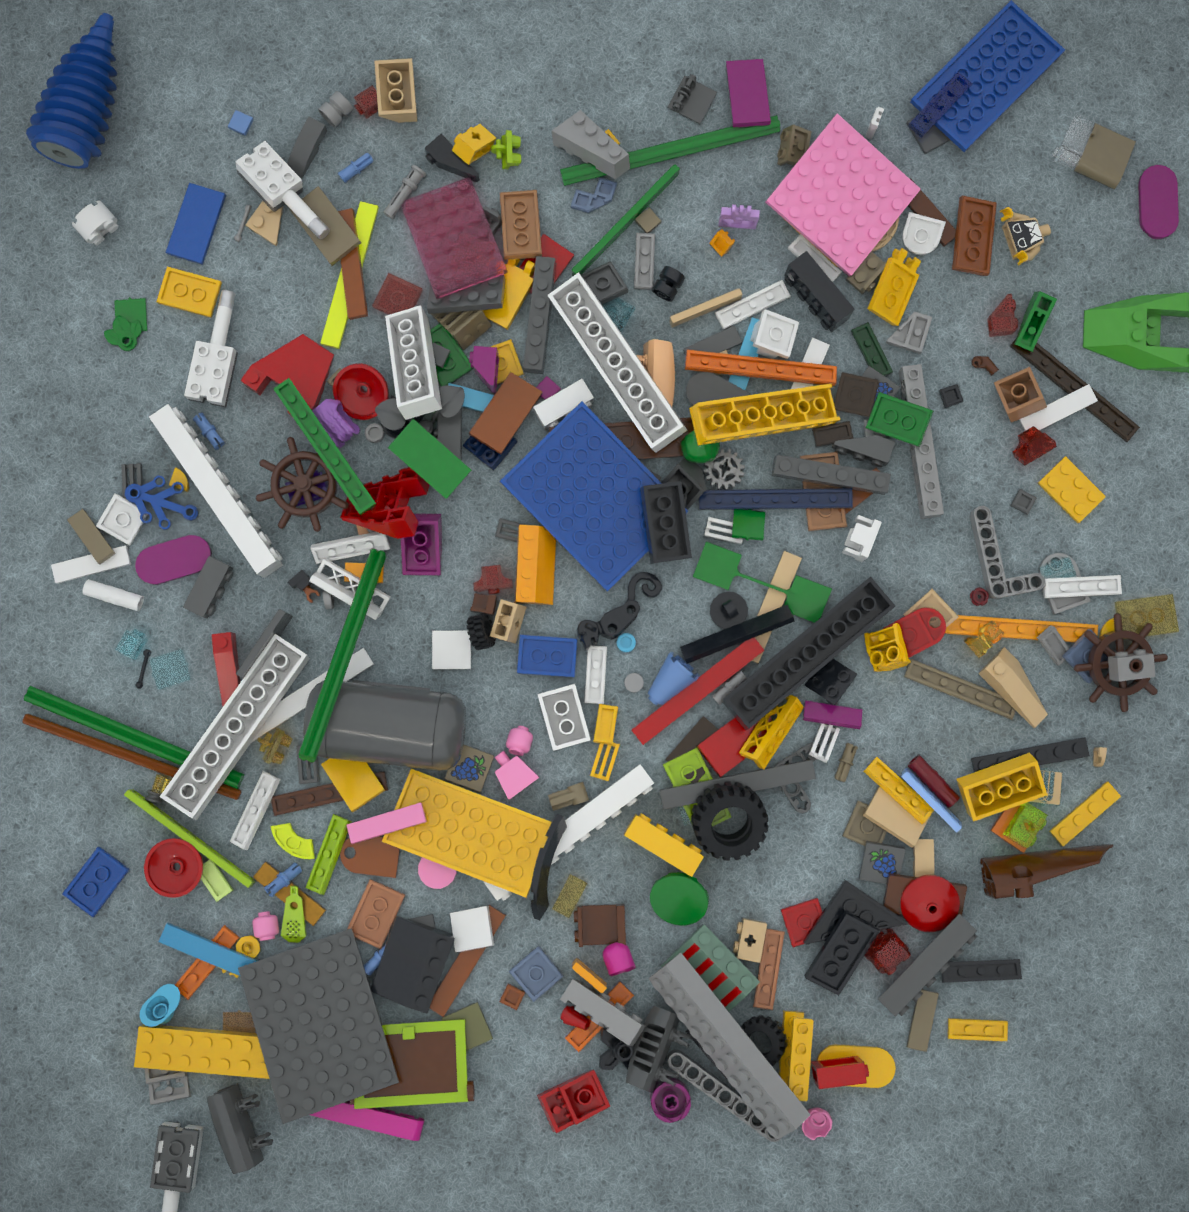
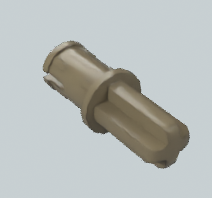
M846 743L842 758L838 760L840 763L835 774L836 780L840 782L846 781L850 767L854 765L852 762L858 749L857 746Z

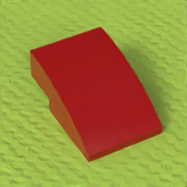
M594 1069L537 1095L552 1131L555 1133L573 1124L577 1125L610 1107Z

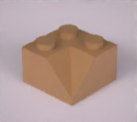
M1030 367L994 382L1011 423L1047 408Z

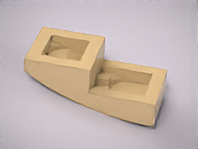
M918 839L913 847L914 877L934 875V839Z

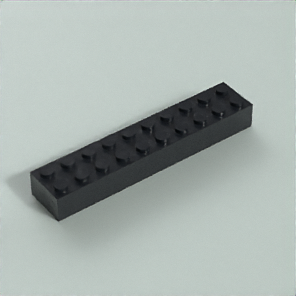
M869 577L721 700L742 727L748 730L891 611L895 604L873 578Z

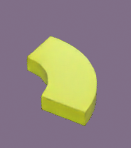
M291 823L271 826L273 837L282 849L297 858L315 859L313 839H304L294 832Z

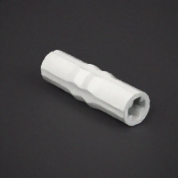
M89 579L83 587V595L138 612L141 610L144 602V596Z

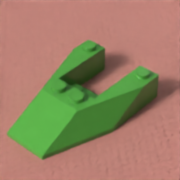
M1189 293L1141 295L1084 310L1083 348L1139 370L1189 373V348L1160 347L1161 316L1189 317Z

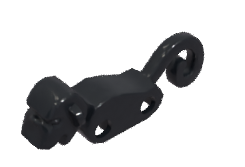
M648 572L637 573L629 582L628 600L624 605L605 613L598 622L583 620L579 623L577 637L581 638L580 642H582L585 651L590 648L591 640L594 642V645H597L600 635L611 640L618 638L636 619L640 611V605L638 601H635V587L639 581L648 580L655 587L653 590H650L647 584H643L641 590L645 596L654 598L660 594L662 585L655 575ZM631 608L634 610V613L629 614L626 609ZM613 627L616 632L611 633L608 631V628Z

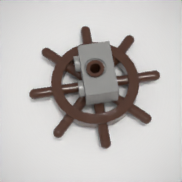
M1116 613L1113 616L1114 631L1108 632L1100 638L1089 630L1084 632V636L1094 645L1090 651L1088 663L1076 664L1074 670L1076 672L1089 671L1093 682L1098 686L1089 697L1091 703H1095L1102 693L1106 692L1120 696V709L1122 712H1127L1129 709L1128 695L1135 694L1142 688H1145L1152 695L1158 693V690L1149 680L1151 677H1155L1154 663L1166 661L1168 656L1166 654L1154 655L1149 643L1145 640L1146 636L1153 629L1151 623H1147L1139 634L1122 629L1121 614ZM1123 638L1132 641L1125 652ZM1113 641L1116 644V652L1108 647ZM1103 653L1108 656V661H1101ZM1109 668V672L1104 678L1101 669ZM1112 680L1118 681L1119 687L1112 686L1110 684ZM1127 680H1134L1132 683L1127 685Z

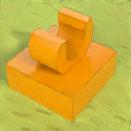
M723 229L718 231L709 243L721 257L729 251L735 242V239L731 240L728 236V231L724 232Z

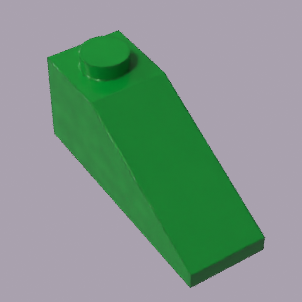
M1041 291L1034 292L1025 311L1015 345L1033 352L1057 298Z

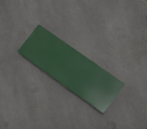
M869 322L852 329L851 333L867 365L883 376L892 374L893 370Z

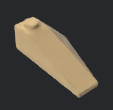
M1005 647L978 673L1033 728H1036L1048 715L1019 661Z

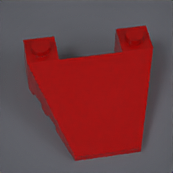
M302 334L252 364L240 381L246 387L261 395L271 380L279 385L290 378L311 410H314L320 403L334 354Z
M410 467L398 470L399 474L392 477L386 475L382 477V481L374 484L371 481L364 484V487L377 505L360 515L347 497L346 502L349 506L347 509H343L340 518L343 521L396 539L415 536L419 522L411 508L407 506L409 498L427 495L430 485Z

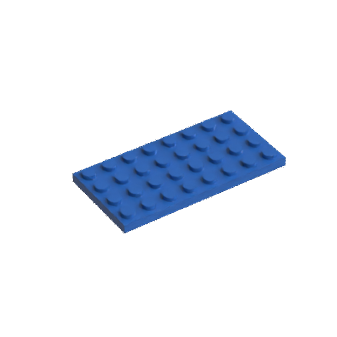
M1011 0L911 99L910 103L965 152L1064 53L1065 49Z

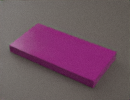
M763 59L726 61L733 127L770 125L771 119Z

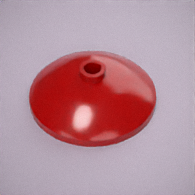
M356 363L346 366L337 374L333 383L334 399L339 400L347 415L355 419L368 420L378 416L375 412L376 406L389 398L388 385L382 374L366 364ZM362 386H366L367 391H364Z
M170 838L163 840L153 846L146 856L144 863L146 881L156 893L169 898L184 896L195 889L202 878V857L192 844L183 839ZM175 863L180 865L179 870L174 868Z
M924 875L912 880L903 890L900 899V908L905 920L913 928L923 932H936L946 928L956 918L960 907L959 896L954 886L945 878L936 875ZM931 906H935L933 911L929 910Z

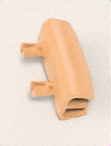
M658 339L649 340L643 346V355L636 356L672 407L675 389V364L672 342Z

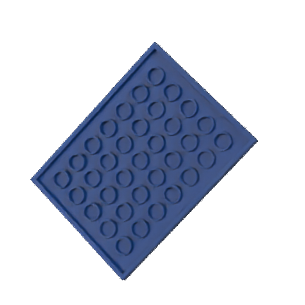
M583 401L499 481L606 591L614 586L649 551L640 488L642 486L662 483Z

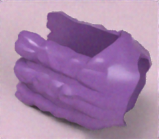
M325 399L312 410L335 445L339 448L345 445L344 442L351 440L350 437L353 436V433L358 434L360 432L359 426L343 410L342 403L339 400Z

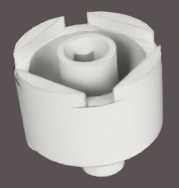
M96 201L98 204L95 206L92 204L87 205L76 215V224L72 222V226L87 243H94L96 246L104 241L105 238L103 236L106 233H113L119 227L116 224L117 218L101 201Z

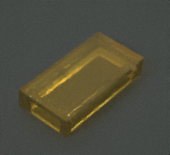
M570 874L552 909L570 918L587 882Z

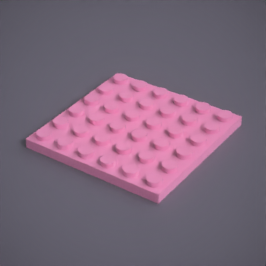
M836 114L765 203L850 277L921 189L839 114Z

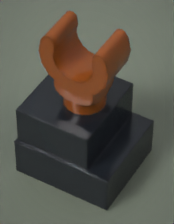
M301 570L287 583L293 589L298 587L300 591H304L307 600L313 603L310 595L312 593H316L319 597L321 595L317 590H313L310 587L312 582L309 581V576L304 570Z

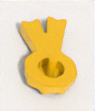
M252 935L241 937L236 944L237 952L251 958H255L261 950L259 940ZM231 972L229 973V975H234L236 978L239 977V975H236Z

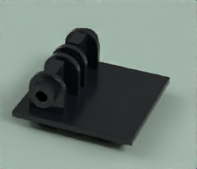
M832 659L810 677L805 686L826 699L831 705H836L857 676V673Z

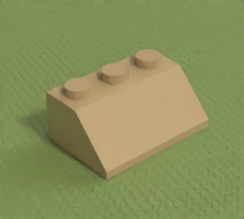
M412 58L374 61L379 117L398 123L418 122Z

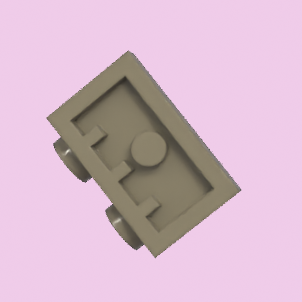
M796 125L783 129L780 135L781 144L777 154V164L782 166L787 163L794 166L809 148L811 131Z
M871 251L852 276L846 278V281L862 295L866 290L870 292L877 284L874 281L881 277L887 261L883 262Z

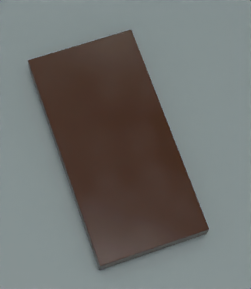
M889 873L883 906L895 914L903 915L900 908L902 892L912 880L918 877ZM950 882L958 893L960 900L958 914L962 916L967 885ZM931 906L929 910L933 911L935 906Z

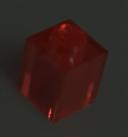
M373 85L354 97L356 102L354 107L359 115L363 114L367 119L378 112L377 91Z

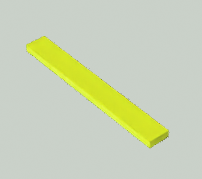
M360 201L355 222L358 239L361 241L359 250L361 266L363 267L379 207ZM342 268L320 342L321 345L340 349L348 320Z

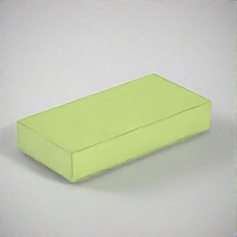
M209 859L203 864L201 880L215 901L218 902L231 893L233 888L214 862Z

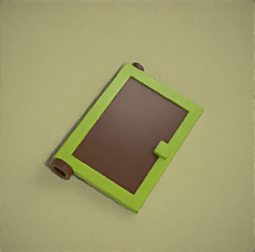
M465 1020L382 1025L399 1083L350 1100V1105H354V1109L474 1101V1081H468Z

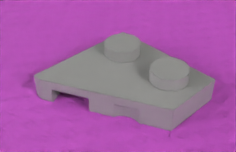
M914 311L887 339L886 344L921 354L932 317Z

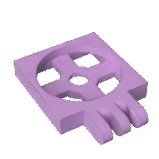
M732 204L731 208L722 207L718 226L756 229L760 210H752L751 206L744 208V205L736 207L734 204Z

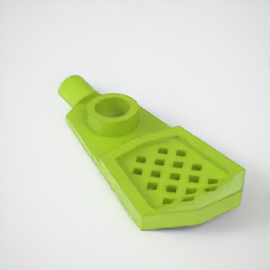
M290 886V895L286 897L280 935L292 943H299L306 937L302 897L298 895V886ZM296 902L298 907H292L291 903Z

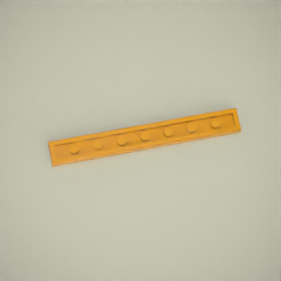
M958 615L959 617L946 628L945 634L1038 640L1037 637L1052 625L1065 642L1075 643L1088 629H1091L1098 636V625Z

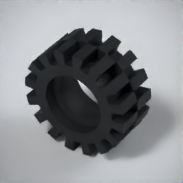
M486 613L471 616L467 620L468 625L466 626L469 630L467 632L470 635L469 640L472 641V646H475L476 650L486 649L495 645L496 638L490 636L493 627L491 625L492 621L489 620V616Z

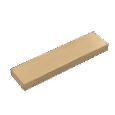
M738 288L670 317L671 327L673 328L741 300L743 294Z

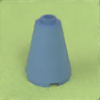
M674 652L668 654L648 691L650 695L648 699L655 705L665 704L700 677L698 673L694 675L691 672L694 668L690 664H686V661L679 655L673 657Z

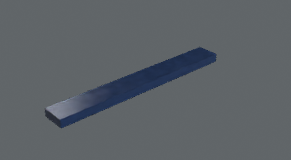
M852 488L706 490L699 497V510L853 508Z

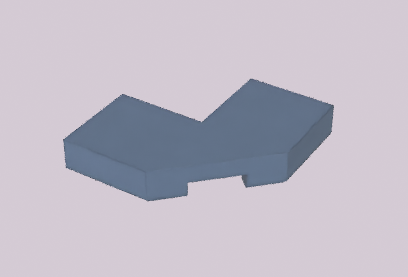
M599 177L594 194L576 189L571 208L590 213L612 202L617 182Z

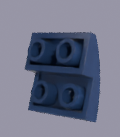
M472 436L462 446L494 471L516 445L517 440L513 437L501 455Z

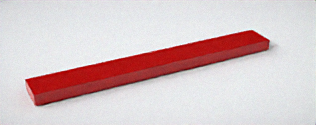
M755 637L746 640L702 674L694 683L634 727L632 732L644 745L765 650Z

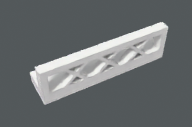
M324 558L317 572L311 576L309 581L351 605L356 592L355 587L358 586L360 578ZM325 565L332 568L333 576L328 577L322 573ZM339 577H348L350 585L343 586L340 583ZM375 588L373 596L378 595L384 601L379 607L371 599L366 614L374 620L381 616L391 596Z

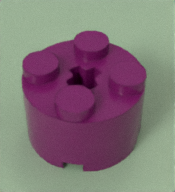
M669 1078L676 1082L675 1086L659 1080L653 1093L651 1092L650 1094L653 1112L657 1118L667 1123H674L684 1119L691 1107V1099L687 1087L676 1078ZM672 1096L674 1098V1102L670 1101V1103H667V1098H671Z

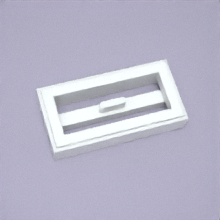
M876 108L865 135L870 140H872L884 111L883 108Z
M708 517L704 536L742 544L743 538L736 539L709 533L711 529L732 534V530L713 526L711 522L733 527V522Z
M821 723L809 755L827 763L840 728L836 727L835 729L833 725ZM823 729H825L827 731L825 733L824 739L817 754L815 753V750L817 748ZM833 733L825 756H822L829 735Z

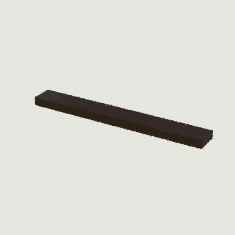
M1016 339L1010 345L1013 350L1067 394L1088 385L1038 343H1036L1033 352L1015 345ZM1091 387L1098 401L1085 407V409L1125 442H1128L1140 427Z

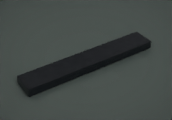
M787 604L680 648L686 664L795 621Z

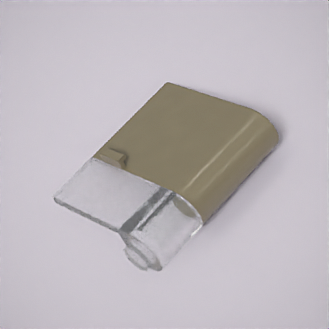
M1074 114L1060 147H1055L1051 156L1054 157L1053 162L1115 189L1123 176L1136 141Z

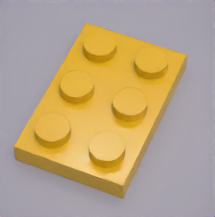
M1066 456L1038 482L1077 523H1080L1106 497Z

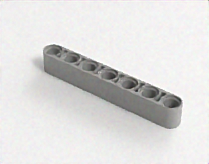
M674 1049L669 1052L667 1060L672 1070L769 1141L777 1142L781 1139L776 1140L768 1134L767 1128L761 1121L759 1123L752 1122L755 1114L750 1106L742 1100L738 1092L682 1051ZM673 1056H680L682 1058L681 1062L673 1064L671 1062ZM691 1067L698 1069L697 1074L694 1076L687 1074L688 1069ZM707 1079L714 1081L713 1086L710 1088L703 1086L704 1081ZM728 1091L730 1095L727 1099L723 1100L719 1097L721 1092ZM738 1103L746 1105L743 1111L736 1110Z

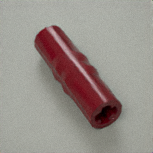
M917 755L908 763L907 766L947 808H950L959 800L960 796L920 755Z

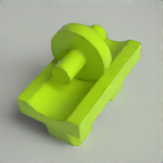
M506 130L505 135L501 136V139L496 140V145L491 146V152L496 154V159H502V169H508L510 166H519L521 163V154L512 153V148L519 149L521 137L512 135L511 130Z

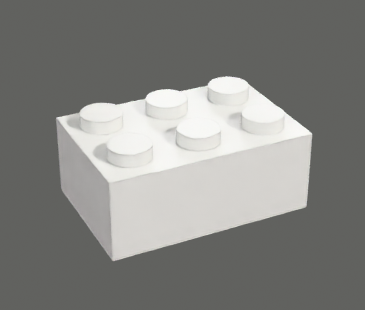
M575 684L538 694L553 751L591 741Z

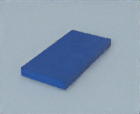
M189 183L166 249L168 255L203 265L226 194Z

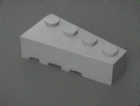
M581 110L552 130L554 146L557 148L562 147L568 154L576 155L583 162L595 165L596 169L612 178L617 179L630 169L629 154Z
M572 979L560 1000L564 1003H572L575 1005L574 1009L585 1016L589 1015L591 1021L601 1027L605 1026L607 1028L606 1031L628 1046H634L646 1025L641 1023L643 1019L634 1013L631 1016L626 1012L627 1008L619 1002L614 1004L609 1000L611 997L605 992L598 993L586 980L583 982Z

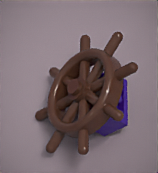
M288 437L287 444L290 454L280 460L277 465L264 459L260 460V466L272 472L270 480L271 491L256 495V501L261 502L274 498L280 508L285 511L278 523L280 529L285 528L291 515L304 518L310 517L314 531L319 532L321 525L318 514L325 511L332 503L342 509H347L349 504L336 497L338 483L318 453L298 452L294 438ZM301 461H312L306 473H304ZM294 464L297 476L286 471V469ZM319 465L323 467L326 472L325 474L322 471L316 470ZM281 477L289 481L285 483L286 486L280 487ZM288 493L290 498L289 504L284 500L282 495ZM322 499L318 504L314 506L313 501ZM304 504L307 506V508H296Z

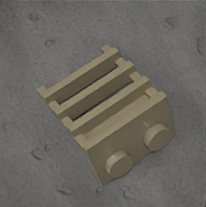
M482 310L431 314L454 337L463 350L492 326Z

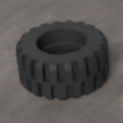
M728 781L724 782L722 786L719 783L714 784V788L704 790L705 795L703 797L699 795L696 799L697 805H693L691 822L697 841L706 853H711L717 859L720 856L726 861L733 857L735 860H740L742 855L748 857L751 855L750 851L753 849L757 851L760 848L759 842H764L766 838L764 832L767 833L769 828L766 809L756 792L753 793L752 789L748 786L743 787L742 783L735 782L732 785ZM737 807L747 813L745 825L733 834H720L712 828L714 817L723 809Z

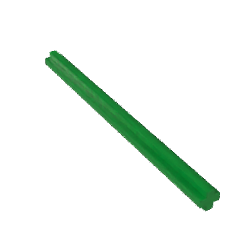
M775 115L770 117V125L731 126L627 152L629 154L630 169L780 132V121L778 116ZM583 163L560 169L564 186L607 175L596 169V166L591 163Z
M370 550L298 753L299 758L303 761L315 762L386 559V553L382 550Z
M30 686L24 695V701L178 765L182 766L191 753L33 686ZM232 769L223 783L239 789L245 774Z

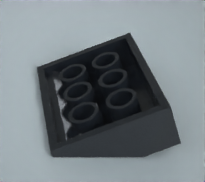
M396 916L374 976L371 991L410 1009L428 1013L455 939L452 933Z

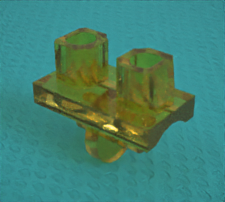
M277 728L272 739V734L267 732L264 739L258 737L257 740L262 743L259 748L260 751L264 752L268 746L263 757L264 762L268 764L271 762L281 764L285 755L276 750L279 744L288 748L292 742L290 736L285 734L282 729Z

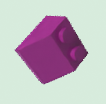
M474 346L473 352L470 351L469 363H471L475 374L487 388L496 394L499 368L497 347Z

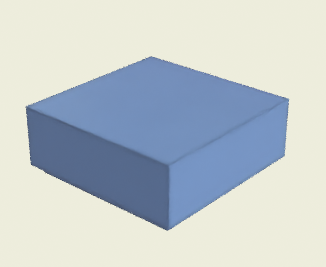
M235 110L228 128L246 136L254 119Z

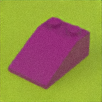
M414 514L419 522L415 536L401 538L402 574L441 575V514Z

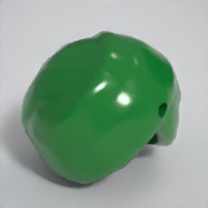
M695 431L690 432L681 440L683 456L690 462H711L716 458L720 449V442L698 446Z

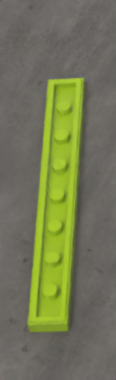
M128 789L125 792L124 796L180 838L192 844L196 850L247 888L252 887L256 882L255 879L150 801L145 800V797L137 791Z

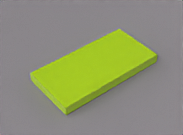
M698 748L662 764L673 787L690 784V781L696 777V770L703 767L705 774L698 782L713 779ZM694 771V776L691 779H687L684 776ZM697 803L683 806L690 821L693 815V805H697ZM728 808L721 810L714 817L712 827L732 817Z

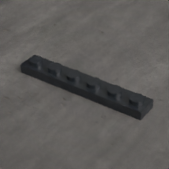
M1086 737L973 757L971 761L974 772L1027 753H1031L1038 761V765L1089 757L1090 755Z

